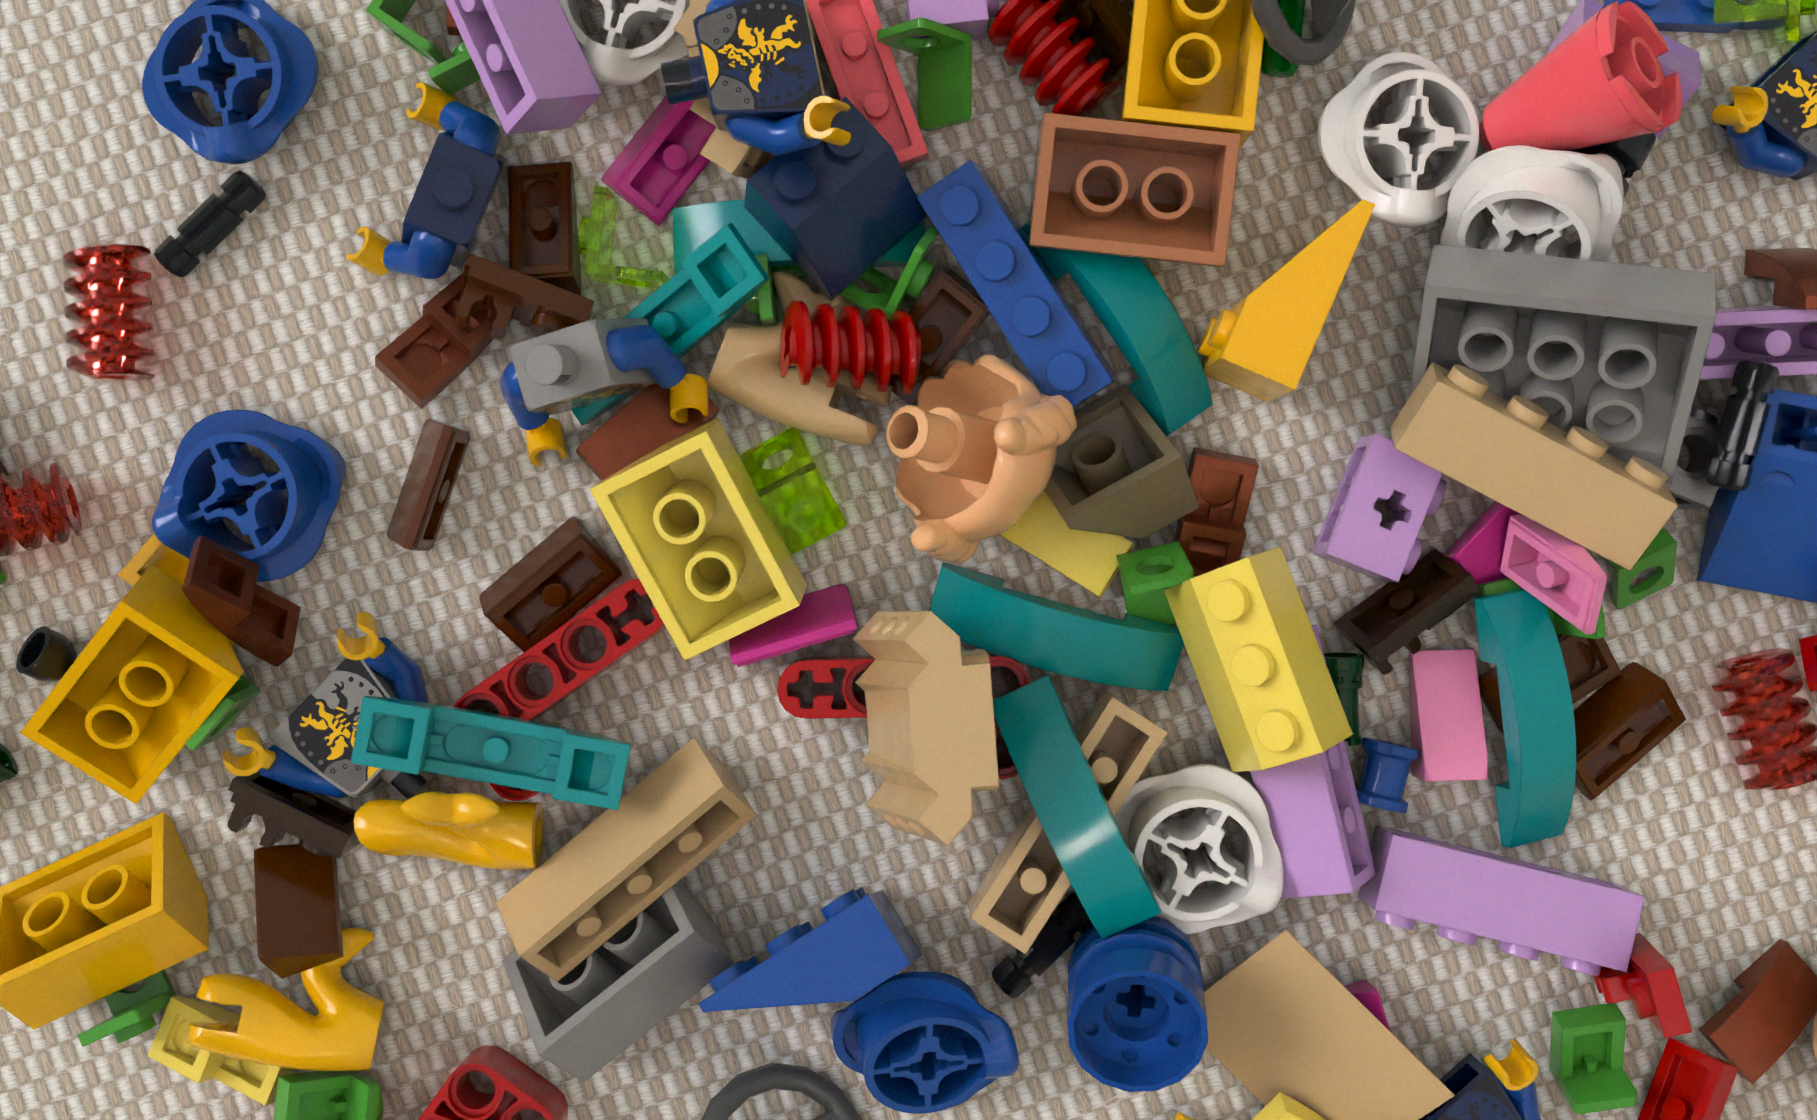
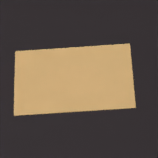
M1287 930L1203 992L1208 1030L1206 1049L1264 1106L1279 1092H1282L1326 1120H1419L1455 1096Z

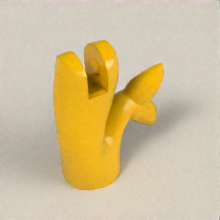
M432 791L418 794L408 800L375 799L367 801L355 813L354 831L362 845L378 854L428 857L474 867L499 870L536 869L540 866L543 853L544 812L543 806L539 802L492 801L481 794L471 792L447 794L440 791Z
M341 928L344 957L300 972L303 986L315 1005L317 1014L307 1012L273 986L254 977L231 973H218L203 977L196 998L216 1002L221 1005L242 1006L238 1026H233L220 1022L189 1023L186 1043L195 1048L235 1059L289 1069L310 1071L370 1070L384 1000L350 985L344 980L341 967L375 939V934L363 928Z

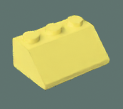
M719 418L658 447L590 488L593 497L684 661L800 606L807 584Z
M1281 546L1238 560L1164 590L1232 772L1265 770L1323 753L1353 735Z

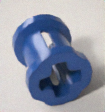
M1363 737L1361 747L1366 750L1359 787L1356 788L1359 803L1384 810L1406 813L1408 802L1403 799L1410 763L1411 761L1418 760L1420 750Z

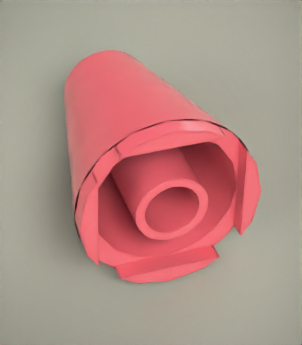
M1618 1L1601 8L1484 107L1482 122L1479 125V136L1487 152L1515 145L1547 150L1572 151L1659 132L1677 122L1683 106L1681 84L1677 72L1664 77L1657 57L1668 52L1669 49L1651 18L1637 4L1631 1H1626L1619 6Z

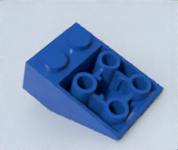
M1775 389L1774 394L1766 393L1764 403L1771 405L1757 456L1750 455L1747 464L1754 465L1749 486L1744 491L1718 488L1709 510L1696 581L1817 603V396Z
M863 887L857 890H850L822 908L820 911L826 921L813 929L809 921L801 926L798 924L766 944L765 947L771 957L759 963L756 956H753L745 962L742 960L711 979L709 983L715 993L698 1004L703 1012L855 1001L911 965L923 954L885 892L881 890L866 894Z

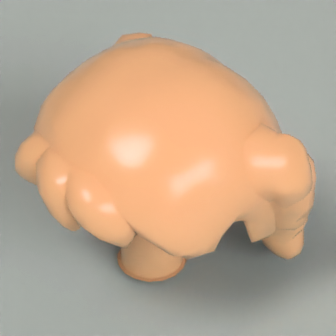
M995 355L981 356L973 364L961 359L951 360L943 369L944 379L939 376H928L924 379L918 393V406L906 405L899 408L892 415L888 423L886 432L888 447L895 456L901 458L896 477V495L917 514V516H913V521L917 528L911 534V543L918 551L927 552V554L939 561L954 564L964 563L972 558L980 540L1001 534L1014 526L1045 490L1055 465L1057 446L1066 442L1077 427L1073 406L1065 397L1041 394L1035 384L1004 359Z

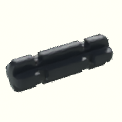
M241 170L235 171L220 186L224 192L219 197L212 193L177 228L180 235L176 239L169 235L155 249L154 256L166 270L178 277L187 276L200 263V259L197 256L202 251L208 255L243 221L240 214L244 210L251 213L265 200V191L250 175Z
M1749 360L1740 361L1737 364L1731 386L1738 389L1735 397L1728 396L1715 444V448L1721 449L1719 458L1712 457L1707 474V482L1709 484L1733 491H1744L1749 486L1754 465L1747 463L1750 455L1757 456L1771 405L1764 403L1766 393L1774 394L1779 376L1778 367Z
M1075 892L1071 893L1058 906L1060 912L1056 916L1051 914L1026 954L1016 949L1017 954L1013 958L1007 955L993 969L992 978L994 982L1012 999L1018 998L1032 984L1030 978L1032 975L1037 974L1040 976L1076 942L1073 936L1078 931L1084 934L1093 925Z

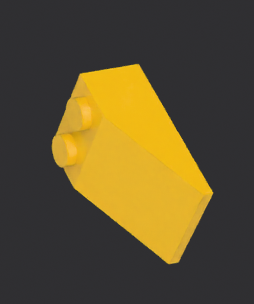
M1362 199L1230 310L1224 308L1218 319L1211 318L1197 348V353L1206 356L1202 364L1205 376L1266 402L1296 390L1375 204Z

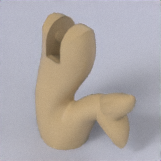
M774 272L772 275L784 314L793 301H803L808 308L810 317L815 307L821 303L830 304L834 309L836 318L844 306H853L855 304L841 295L830 301L823 292L814 293L804 281L792 274ZM783 319L775 325L768 326L740 323L729 324L707 381L710 389L734 403L777 423L823 438L858 446H872L879 428L858 416L838 410L837 406L843 393L876 406L888 407L893 389L890 384L886 392H877L874 374L867 372L861 389L853 390L848 371L841 370L835 387L829 388L826 387L822 368H815L808 386L800 384L797 367L789 368L784 379H782L780 375V339Z

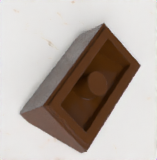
M426 419L388 527L387 536L389 539L409 550L430 551V549H433L471 438L469 436L470 432L432 419Z
M571 517L484 590L479 600L483 614L523 652H526L556 631L622 575V571L586 528L575 517Z
M1632 662L1621 670L1622 674L1607 682L1574 710L1576 732L1575 786L1590 801L1600 795L1686 720L1666 681L1638 663Z
M300 844L273 845L268 848L261 847L255 849L254 874L259 960L283 979L344 957L336 856L317 855L306 850Z

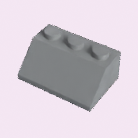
M681 879L558 982L519 957L516 950L502 960L538 1055L582 1082L587 1081L709 984L711 979L735 963L712 917Z

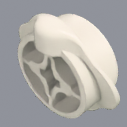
M559 0L598 83L609 86L635 84L646 79L661 68V63L683 59L688 56L684 36L673 30L691 4L688 0H677L676 2L669 0H640L638 4L627 3L624 12L614 0H591L594 4L602 6L605 11L603 28L608 32L605 45L593 41L586 32L580 16L579 0ZM667 21L669 22L665 30L650 43L634 49H625L626 43H633L634 36L642 25L650 22L666 24Z
M1410 52L1388 53L1366 64L1344 89L1329 100L1323 109L1318 124L1317 138L1320 152L1332 173L1346 184L1360 200L1364 199L1375 204L1372 211L1373 216L1386 224L1396 227H1420L1441 218L1447 213L1449 195L1459 175L1476 158L1487 153L1479 136L1482 114L1471 102L1465 91L1452 79L1448 78L1435 63L1421 55ZM1384 91H1393L1392 104L1386 106L1384 121L1371 128L1364 127L1367 114L1375 100ZM1428 103L1437 113L1442 125L1433 120L1429 113ZM1399 130L1401 136L1411 139V147H1409V143L1399 141ZM1438 151L1444 152L1435 175L1425 186L1417 190V177L1424 174V167L1428 156ZM1366 153H1370L1378 159L1381 165L1382 179L1370 165Z
M1521 145L1506 146L1489 151L1471 162L1454 183L1447 203V217L1441 234L1440 245L1607 262L1612 249L1615 227L1623 210L1624 192L1620 167L1611 156L1601 153L1583 154ZM1486 207L1494 216L1491 222L1493 226L1489 228L1481 214V210ZM1573 224L1580 238L1570 244L1564 235L1566 227Z
M1197 764L1175 772L1150 776L1135 783L1114 817L1130 851H1134L1160 905L1162 913L1155 917L1168 920L1185 934H1195L1222 925L1240 923L1256 916L1267 914L1276 907L1283 890L1281 853L1270 828L1266 806L1250 782L1228 768L1212 764ZM1196 808L1191 815L1184 819L1168 818V816L1178 811ZM1228 815L1234 818L1243 829V845L1238 859L1230 856L1227 847L1221 844L1222 838L1226 833L1222 825ZM1148 839L1157 843L1160 852L1168 856L1164 864L1166 875L1162 882L1154 878L1143 866V854ZM1201 842L1204 843L1206 850L1200 851L1197 849ZM1185 847L1192 849L1187 856H1184L1182 851ZM1204 881H1217L1212 885L1199 889H1194L1198 884Z

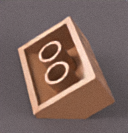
M1044 113L1038 131L1031 196L1029 247L1225 267L1241 134Z

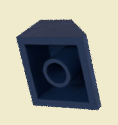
M844 97L841 101L849 104L850 110L837 113L833 117L831 128H840L850 132L851 139L848 144L836 146L821 141L814 147L782 156H775L747 180L744 198L746 210L830 301L834 300L926 218V214L891 145L847 97Z

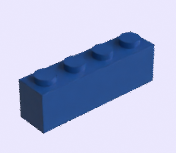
M970 159L917 197L1042 394L1048 396L1061 395L1072 404L1074 409L1119 380L1035 248L1029 247L1028 237L1021 229L1018 221L982 166Z

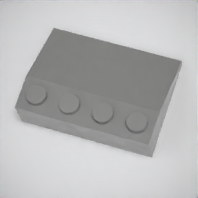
M1434 244L1424 288L1409 397L1432 362L1449 371L1454 364H1458L1486 379L1490 384L1487 389L1489 392L1507 401H1510L1513 395H1518L1532 401L1549 414L1547 422L1566 432H1569L1572 426L1586 429L1607 443L1609 446L1606 450L1607 453L1626 463L1629 462L1632 456L1639 457L1663 471L1668 476L1665 483L1672 484L1716 319V273Z

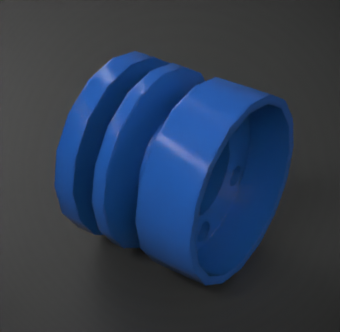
M1155 916L1103 939L1094 925H1092L1076 941L1068 961L1069 996L1067 999V1028L1071 1051L1081 1068L1099 1082L1127 1092L1157 1091L1181 1081L1199 1064L1208 1043L1207 1016L1200 957L1192 942L1184 932L1171 922Z

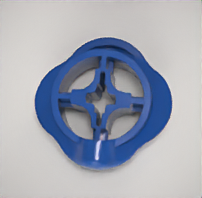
M195 0L182 15L177 17L166 28L156 49L151 54L142 79L143 97L148 110L155 120L164 128L176 134L203 158L221 164H244L256 160L267 153L277 142L281 133L293 122L297 114L307 104L318 80V58L314 46L307 35L296 25L280 16L264 0ZM251 28L254 30L267 48L270 60L262 61L255 57H250L246 42L239 40L237 29ZM202 45V51L199 58L194 63H192L196 52ZM236 67V76L228 78L225 86V77L233 75ZM271 88L267 100L258 111V100L261 94L266 89ZM192 92H200L211 97L214 111L222 115L223 126L216 127L206 119L195 103Z
M238 409L211 414L197 422L185 434L178 446L173 466L164 482L158 506L152 517L154 534L162 544L190 559L194 541L202 535L260 565L257 582L285 578L304 568L319 551L325 537L327 525L340 498L346 476L345 461L334 446L314 433L300 427L282 423L266 414ZM246 444L256 446L267 453L276 462L280 471L269 472L266 470L259 457L251 456ZM266 485L265 487L255 491V486ZM288 498V508L285 514V502ZM246 500V505L236 506L238 503ZM229 518L234 521L242 535L250 536L253 545L235 536L222 520Z
M916 971L894 975L854 1001L846 1009L837 1010L832 1015L830 1022L833 1046L838 1058L850 1069L864 1075L867 1088L877 1101L888 1108L904 1113H932L957 1106L999 1077L1013 1075L1019 1065L1016 1042L1008 1023L999 1015L984 1008L979 1003L975 992L964 981L945 973Z

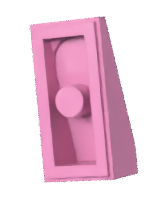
M1522 514L1510 516L1500 572L1586 635L1595 633L1608 575L1580 544Z
M1475 649L1419 650L1414 655L1409 651L1411 747L1420 750L1418 760L1412 761V776L1424 781L1487 780L1488 756Z

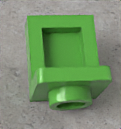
M1616 1003L1552 1012L1550 1071L1573 1112L1577 1114L1625 1108L1637 1104L1638 1092L1623 1069L1626 1019Z
M312 1071L278 1076L274 1120H381L383 1098L380 1092V1084L360 1071Z

